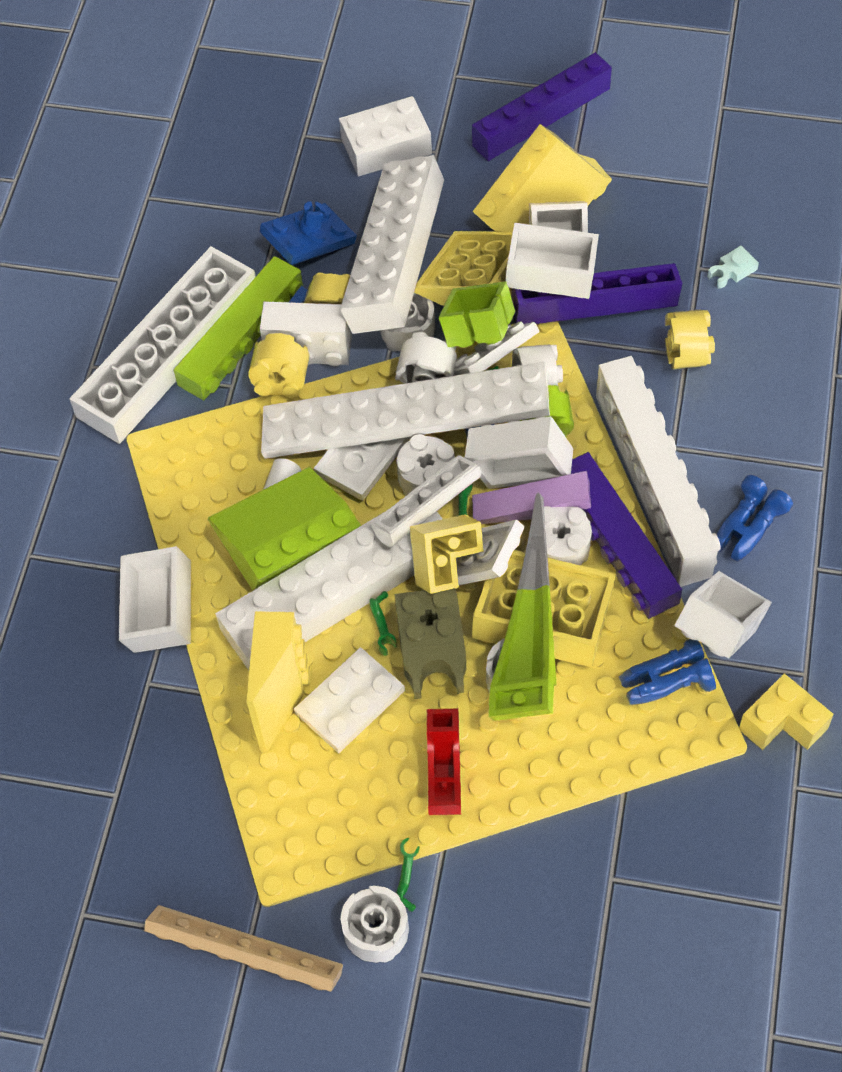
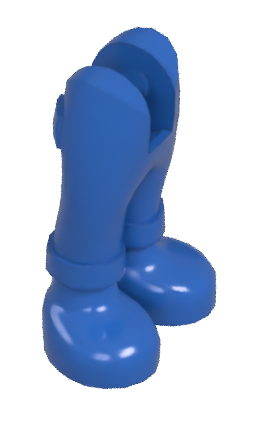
M747 475L743 479L741 488L744 500L738 503L737 508L725 519L716 534L720 542V552L724 550L733 536L740 539L731 554V558L737 562L753 550L763 537L766 529L774 521L773 518L788 513L793 506V501L788 494L775 489L769 494L763 508L758 511L749 526H744L754 513L755 508L767 496L765 482L755 475Z
M687 639L684 642V647L679 651L674 649L666 654L632 666L618 677L621 685L625 688L644 682V684L631 689L626 696L630 705L661 699L682 687L691 686V683H698L706 692L716 689L715 678L708 659H704L703 648L698 640ZM687 663L691 664V666H689V667H687V668H685V667L681 668L682 665H684V664H687ZM678 669L677 671H675V672H673V673H670V674H667V675H664V676H660L661 674L666 673V672H668V671H670V670Z

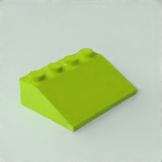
M311 467L208 517L209 523L252 591L361 526L347 503Z

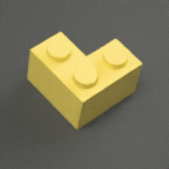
M467 515L410 526L415 582L418 587L430 594L459 587L456 566L457 557L484 552L481 522Z
M784 673L743 714L739 728L746 737L762 750L782 730L808 750L827 731L834 714Z

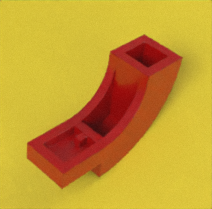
M459 708L427 709L429 815H461Z

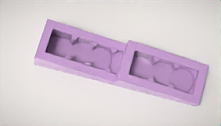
M587 471L472 495L473 518L480 521L481 524L532 519L535 496L538 492L543 496L544 506L591 508L590 483Z

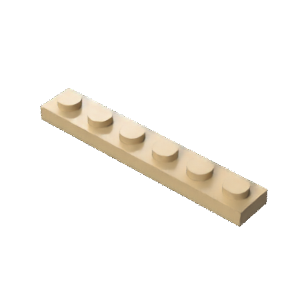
M160 905L156 907L145 922L144 931L154 934L160 939H170L185 944L190 949L207 951L216 954L221 959L247 964L252 969L265 970L277 974L286 980H296L308 984L316 990L332 992L342 974L343 964Z

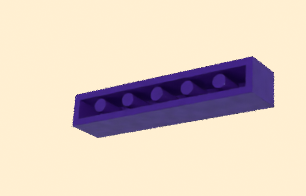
M596 52L472 124V146L487 161L492 160L529 138L539 124L547 127L608 91L611 84L612 67Z
M672 263L593 273L589 299L512 288L511 298L515 308L513 318L515 324L520 321L523 324L531 322L540 324L678 306L683 283L676 264Z
M587 452L572 459L571 474L587 471L589 478L591 508L582 510L586 512V517L590 521L592 530L591 540L597 541L601 547L600 552L607 564L611 563L615 568L616 577L621 586H627L631 592L632 601L637 610H643L647 618L650 619L680 604L682 588L590 453Z

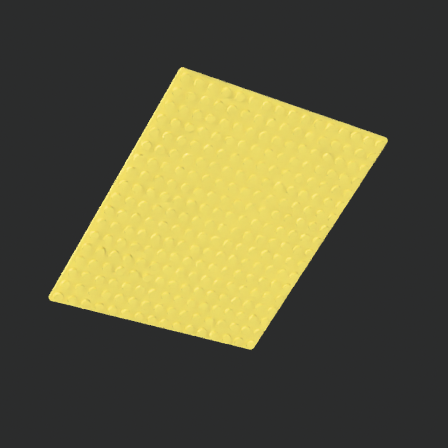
M559 322L536 324L540 332L517 348L548 344L557 346L558 357L556 365H561L563 369V382L558 383L560 392L568 391L574 421V429L566 435L567 440L573 447L572 459L587 452L590 453L666 565ZM477 341L465 348L456 346L457 358L464 354L469 356L476 352L474 347L478 344ZM513 351L486 370L496 366L500 369L512 367ZM399 357L306 383L300 390L299 395L292 399L280 395L260 396L134 432L126 438L158 549L177 546L191 560V644H186L256 889L260 902L264 907H270L403 864V856L400 853V845L406 838H409L404 844V851L406 853L412 854L420 846L418 854L413 858V860L740 756L747 750V744L712 666L711 669L716 682V689L706 692L698 683H691V686L682 687L661 699L630 705L626 696L631 689L644 684V682L625 688L621 685L618 677L632 666L666 654L674 649L679 651L684 647V642L689 638L684 636L681 630L674 626L685 606L682 598L680 604L648 619L643 610H637L632 601L631 592L627 586H621L617 577L615 578L592 668L555 659L557 685L554 686L553 714L498 721L488 717L490 693L486 684L487 656L495 644L472 638L473 616L486 580L459 585L456 588L466 651L467 669L463 680L464 693L457 694L456 687L448 675L435 672L425 678L421 690L422 698L414 699L413 689L406 679L394 595L422 591L423 589L416 585L414 575L388 591V597L379 603L389 633L395 636L397 642L396 648L390 643L383 645L388 650L387 656H383L379 652L378 639L380 633L370 603L305 642V653H307L308 657L307 666H310L309 685H304L303 697L299 703L360 647L405 686V691L339 754L295 714V711L291 714L267 753L260 752L246 703L249 670L221 632L215 614L252 592V589L209 523L208 517L262 491L274 460L280 458L288 459L299 465L301 471L308 467L314 470V467L328 451L326 449L264 459L261 453L263 406L403 384L400 380L396 381L395 379ZM464 429L425 434V436L439 438L451 445L455 457L460 455L465 458L467 436ZM397 457L363 501L324 480L347 503L361 526L387 511L405 497L398 482ZM480 478L472 483L473 488L468 497L467 516L473 518L472 495L508 487L488 489ZM459 494L437 511L442 519L458 515ZM532 519L519 520L525 527L520 536V543L515 550L526 552ZM504 522L481 524V528L488 527V526H492V525H496V524H500V523H504ZM591 540L588 560L584 561L580 566L616 574L611 563L607 564L600 552L601 547L597 541ZM703 648L704 659H708L707 654ZM689 663L684 664V665H682L681 668H683V667L687 668V667L691 666V664H689ZM678 669L670 670V671H668V672H666V673L661 674L660 676H664V675L673 673V672L677 671ZM459 708L461 815H429L427 709Z

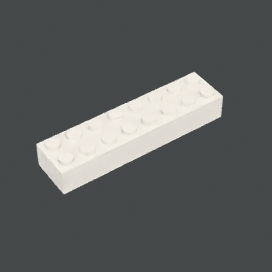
M434 155L418 156L413 159L391 161L384 164L340 308L352 334L405 327L444 183V178Z
M210 246L71 396L70 402L76 418L120 444L176 382L173 369L255 278L254 270Z
M632 356L600 364L596 398L674 578L680 587L711 578L714 567L717 565V553L720 550V542L716 533H711L709 529V518L704 508L700 509L697 502L698 494L694 484H689L687 480V470L682 459L678 460L675 453V441L665 431L663 414L660 411H656L652 390L650 388L647 389L644 384V373L641 366H636Z
M435 512L423 523L442 520V517L438 512ZM382 514L378 515L215 613L221 632L248 670L250 666L255 611L294 612L296 624L302 626V639L307 642L369 604L370 598L376 599L381 592H388L415 575L410 533L394 546H386L378 539L371 525Z

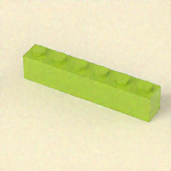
M274 256L173 369L177 385L203 401L210 393H214L223 378L234 371L237 362L244 354H248L252 350L254 343L261 336L260 324L263 302H289L298 289L303 286L301 270Z

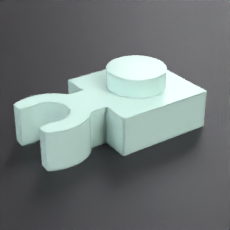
M739 246L721 257L719 265L712 266L708 270L707 278L711 279L714 276H720L721 278L717 280L716 287L718 289L726 286L728 279L732 278L737 283L758 270L759 262L742 246Z

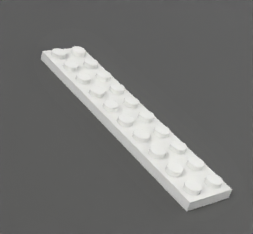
M532 363L263 406L261 453L264 459L412 437L417 434L425 435L550 416L546 363Z

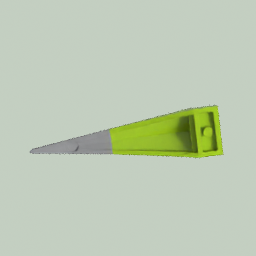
M539 492L535 496L529 537L511 618L490 685L488 717L494 721L553 714L554 686L557 685L544 501L543 496Z

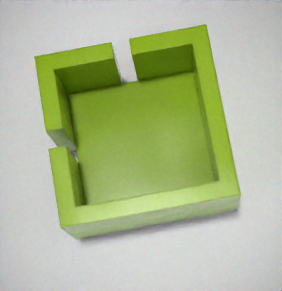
M507 281L452 289L438 317L448 347L459 346L465 348L474 344L475 341L478 344H495L503 340L508 324H510L515 313Z

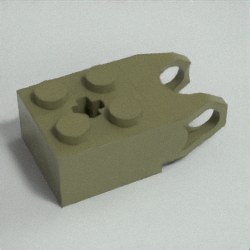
M456 588L432 594L425 590L394 594L406 679L413 689L414 699L422 698L423 682L428 675L435 672L448 675L456 687L457 694L464 693L463 680L467 669L466 651Z

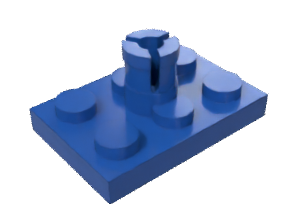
M312 201L305 203L301 211L261 223L259 231L290 265L355 244L357 237L326 203L320 204L315 202L314 207H312Z

